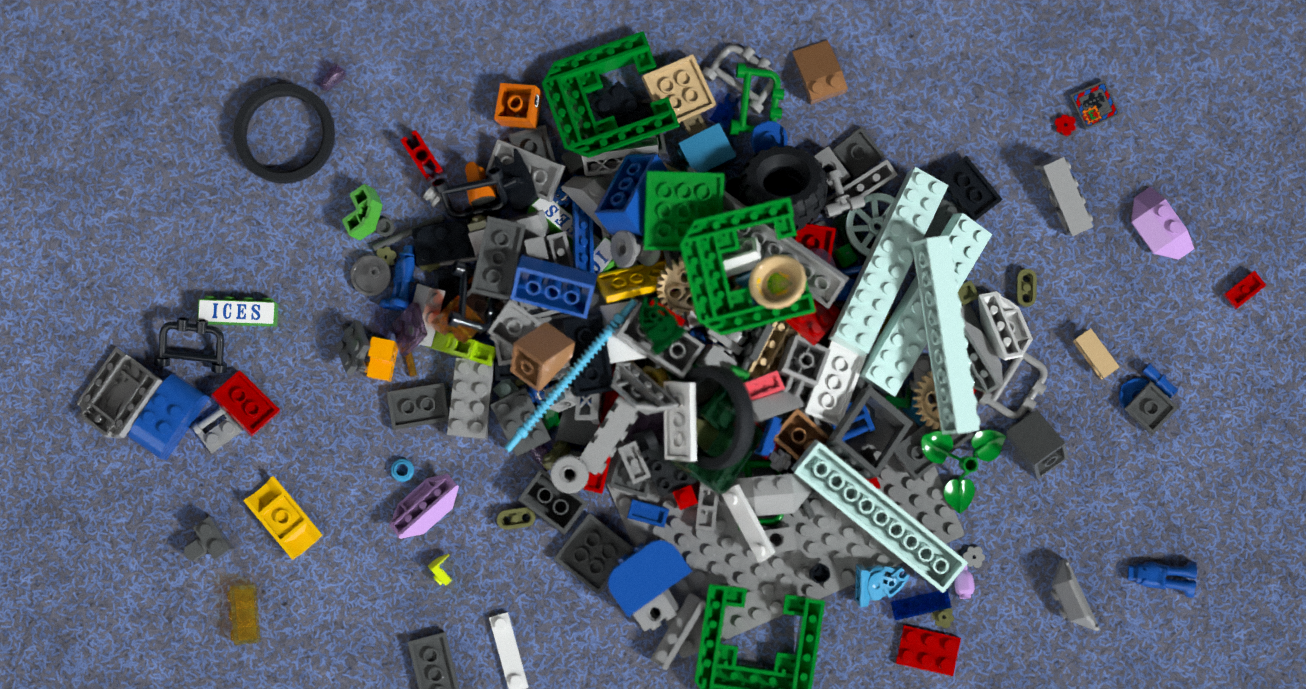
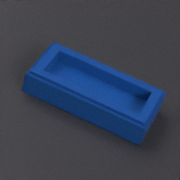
M632 499L627 518L665 528L669 509Z

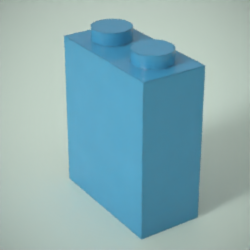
M719 123L678 143L679 149L677 153L681 160L685 159L688 165L685 167L686 170L692 167L697 172H712L736 160V154Z

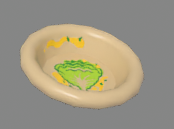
M775 254L765 257L756 264L750 273L748 284L750 293L758 304L766 308L780 309L790 306L803 293L806 284V274L799 261L789 255Z

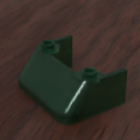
M713 397L712 401L722 407L718 414L717 422L723 428L707 453L718 457L732 443L736 428V414L734 408ZM754 423L753 438L748 451L738 463L730 467L703 469L692 462H687L685 466L675 460H672L671 463L716 493L724 494L729 490L759 444L763 431Z

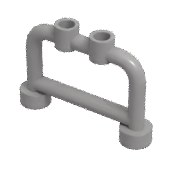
M729 45L720 52L709 68L705 67L702 70V74L710 82H713L718 76L742 93L743 84L719 68L729 53H737L743 60L754 65L755 68L772 69L769 67L770 62L766 58L761 57L757 59L753 56L755 51L752 48L746 46L743 49L737 45ZM769 78L768 84L759 95L750 90L749 98L751 100L748 103V108L758 115L763 110L762 103L772 91L773 80Z
M1025 352L1023 357L1013 359L1002 377L1003 385L994 390L993 393L987 395L982 393L977 402L982 406L988 404L1011 419L1022 417L1027 410L1031 412L1037 404L1034 401L1036 395L1039 394L1041 396L1047 388L1044 384L1048 376L1046 366ZM1025 360L1040 371V376L1021 403L1020 408L1017 411H1011L997 402V399L1021 361Z

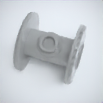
M626 230L617 231L613 235L612 242L610 243V252L614 263L619 267H630L635 262L636 257L645 266H653L659 261L661 250H643V235L634 236L630 231Z
M571 450L568 455L558 458L553 463L550 477L553 485L559 491L576 493L586 485L589 478V470L586 463L580 458L581 452ZM567 469H572L575 474L568 473Z

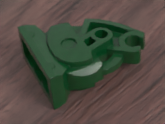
M644 298L639 313L640 328L645 332L647 341L653 345L650 351L656 357L685 335L687 330L683 326H678L676 318L665 307L658 305L657 298L653 299L654 305L652 306L647 304L648 298Z

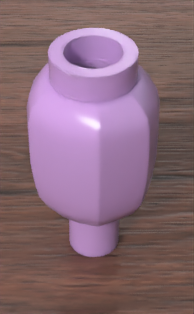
M967 565L955 578V591L960 599H970L971 594L974 592L973 575L967 570Z

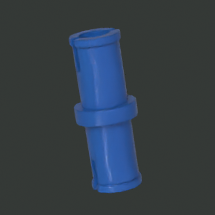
M1151 363L1147 364L1141 371L1169 398L1178 391L1166 379L1167 376L1161 374Z

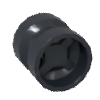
M816 564L810 570V577L815 583H825L830 578V570L824 564Z

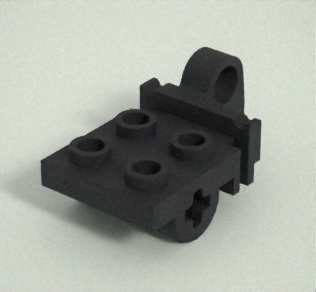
M651 427L633 435L643 459L649 458V460L645 461V464L660 498L696 482L687 461L665 459L664 443L658 444Z

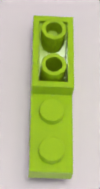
M437 329L435 330L432 346H425L492 367L496 355V348Z

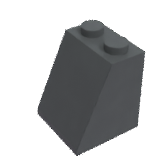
M1038 410L1026 414L1022 421L1012 424L1006 431L1008 440L1037 480L1068 459L1066 443Z

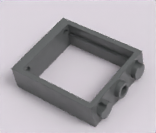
M869 386L861 389L842 420L826 441V444L830 446V449L835 454L842 456L845 459V463L855 467L860 475L866 479L876 478L913 422ZM866 402L897 428L873 466L841 440Z

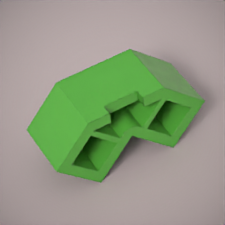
M363 184L349 194L356 210L342 219L348 235L359 241L375 231L383 206L376 190L366 184Z

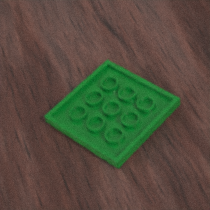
M646 171L643 250L681 251L680 243L694 220L723 213L725 173Z

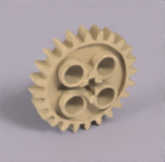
M679 257L678 263L672 260V266L665 265L667 271H660L662 277H657L659 283L656 284L658 297H661V304L665 303V307L668 309L671 307L673 312L678 310L679 316L683 312H686L687 316H689L690 311H693L696 315L693 300L688 299L691 297L687 275L681 276V274L686 273L684 261Z
M928 371V377L921 376L923 382L916 383L920 388L913 390L917 393V396L912 397L913 400H917L913 407L919 408L915 414H922L920 421L927 420L926 426L932 425L933 430L939 428L941 431L932 371ZM929 394L933 397L932 403L928 401Z

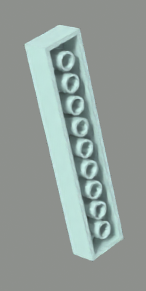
M917 167L908 171L828 339L861 357L869 353L914 259L912 242L923 240L948 188L947 184Z
M964 213L953 214L940 235H948L952 243L951 254L955 262L954 273L955 279L958 281L957 292L992 236L990 232ZM917 275L877 339L876 344H874L866 357L859 375L862 380L871 384L884 395L896 396L927 344Z
M948 235L912 242L942 435L979 430L980 418L976 412L977 399L973 393L974 380L969 368L971 361L966 349L968 342L963 330L965 324L960 311L961 300L958 298L957 292L958 281L955 279L954 273L955 262L951 254L952 243Z
M817 439L812 442L791 468L795 474L941 592L944 593L968 564L960 555Z

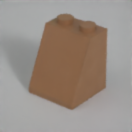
M545 322L514 342L510 371L539 392L571 359L575 342Z

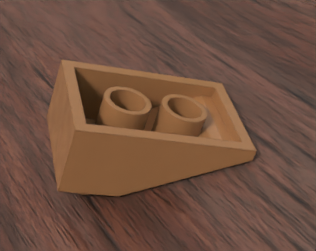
M828 40L792 52L810 105L847 92L848 87L842 70Z

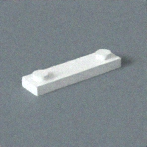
M735 485L724 492L722 496L758 563L775 554L774 548L748 500L745 498L740 485Z
M508 612L489 617L508 689L529 688Z

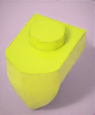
M449 554L436 558L428 565L429 569L435 574L433 578L440 585L443 583L448 585L452 581L448 574L440 567L449 557Z

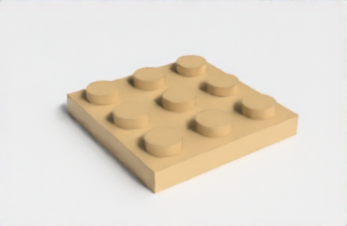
M693 54L641 77L653 102L666 97L669 98L679 123L717 106Z

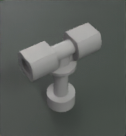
M841 169L826 174L828 182H833L838 197L834 199L835 203L824 207L827 218L840 215L844 210L850 209L853 211L865 206L862 195L850 198L849 195L844 194L840 178L843 177Z

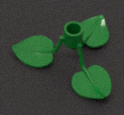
M981 430L975 433L971 439V445L975 449L972 452V457H958L951 454L950 451L953 448L952 437L949 434L942 435V431H934L922 436L921 448L929 461L941 464L949 456L958 460L960 469L964 471L959 476V480H949L943 489L946 502L957 513L961 514L968 508L975 493L973 482L963 478L977 470L978 458L989 462L998 457L1006 439L1004 434L994 430Z

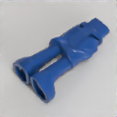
M405 245L403 251L399 253L400 258L397 259L395 265L393 291L390 298L380 300L379 306L381 308L399 312L408 311L410 305V282H415L413 276L416 265L415 246Z
M1147 561L1143 564H1137V566L1128 565L1127 580L1136 581V584L1149 588L1181 590L1186 597L1194 598L1196 581L1166 579V576L1173 575L1196 579L1197 563L1190 561L1186 566L1181 567L1160 565L1156 562Z

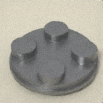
M367 255L361 257L354 263L351 270L353 286L358 292L367 296L382 293L388 287L391 280L388 264L378 256Z

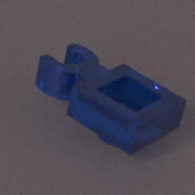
M727 93L724 97V104L718 103L709 119L716 124L719 123L724 129L727 128L736 112L731 108H734L739 102L738 98L733 103L728 100L730 93Z

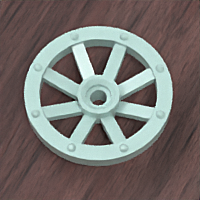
M873 193L865 196V204L871 202L872 219L860 208L853 211L849 210L845 224L846 234L852 246L861 254L868 256L871 249L866 246L873 237H877L880 231L876 230L874 225H879L881 229L895 200L894 197L883 193ZM877 201L890 204L881 217L878 213ZM855 214L860 216L868 225L853 226ZM868 231L869 234L860 243L854 232Z

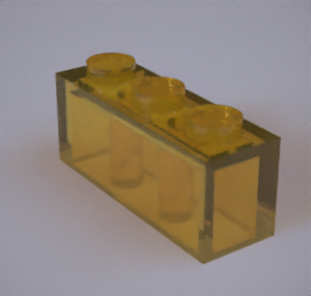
M256 584L231 586L230 591L227 592L228 602H231L229 620L233 622V630L230 631L231 641H234V645L260 643Z

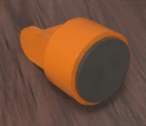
M475 162L467 163L465 172L468 182L487 179L483 167L478 166ZM495 185L467 190L469 204L475 207L493 203L497 199Z

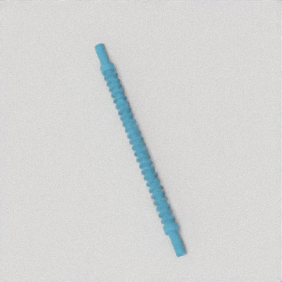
M631 299L620 313L614 315V320H610L611 324H607L606 329L603 328L604 332L599 333V337H595L596 341H592V346L589 345V349L584 350L585 354H581L580 359L577 358L578 362L573 363L574 367H570L571 370L566 371L567 375H563V379H559L560 383L555 384L556 387L551 389V393L548 392V397L545 396V400L540 401L541 405H537L536 410L533 409L534 413L529 414L530 418H526L527 421L522 422V427L519 426L516 429V434L504 446L505 449L510 452L522 437L525 438L528 435V430L531 431V427L535 426V422H539L538 419L540 417L543 418L542 414L547 413L546 409H550L549 406L554 405L553 401H557L558 396L561 397L560 393L565 392L564 388H568L569 383L572 384L571 380L576 379L575 376L579 375V371H583L582 368L584 366L587 367L586 363H590V358H594L593 355L598 354L597 350H601L602 345L605 346L604 342L609 341L608 337H612V333H616L615 329H619V325L624 324L625 318L638 304L636 301Z

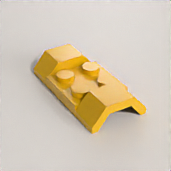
M274 476L254 494L243 500L292 560L305 552L323 535Z

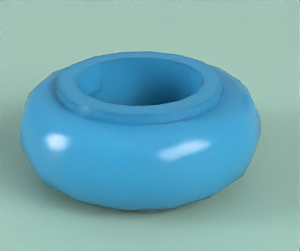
M400 458L392 463L391 475L395 480L406 482L412 478L414 466L410 460ZM401 464L406 465L408 468V472L404 476L397 473V468Z

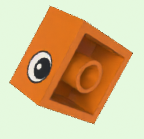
M500 83L494 120L501 126L537 129L543 92L536 85Z

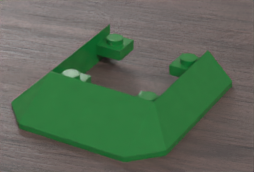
M644 31L553 63L542 82V86L565 149L591 158L680 127L668 97L650 103L654 116L618 128L614 116L597 122L593 116L586 94L603 88L599 75L635 63L639 75L657 69Z
M790 197L693 221L680 243V248L698 322L722 336L816 312L812 293L809 292L807 278L805 289L798 300L790 306L774 309L766 308L760 304L753 305L749 287L730 291L722 254L740 249L737 230L773 222L776 240L797 235Z
M709 584L694 679L700 689H812L825 600L785 593L782 613L800 616L795 653L776 651L774 669L736 664L738 646L720 643L725 607L744 608L747 588L727 584Z

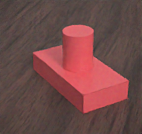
M778 371L744 383L752 401L785 389Z

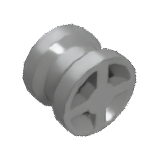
M433 186L423 196L426 201L429 200L434 208L442 202L440 194L434 191Z

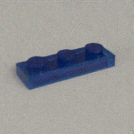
M948 589L944 593L938 590L890 602L894 621L952 608Z

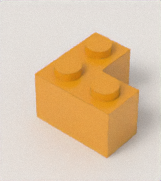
M372 337L371 341H369L371 347L368 350L370 361L366 362L367 369L364 372L367 373L366 376L368 378L391 382L399 344L392 340Z

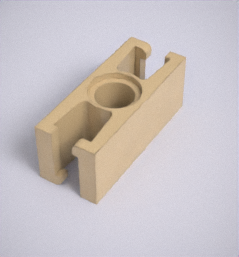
M1091 328L1072 341L1101 380L1119 368V365Z

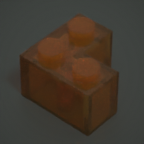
M457 296L431 323L436 331L444 336L451 330L454 337L465 344L478 330L458 325L456 328L447 325L449 313L452 310L458 312L459 296ZM466 305L465 319L484 324Z

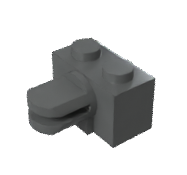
M207 517L193 527L199 537L185 546L184 554L189 560H199L210 553L214 560H219L234 550L214 517Z

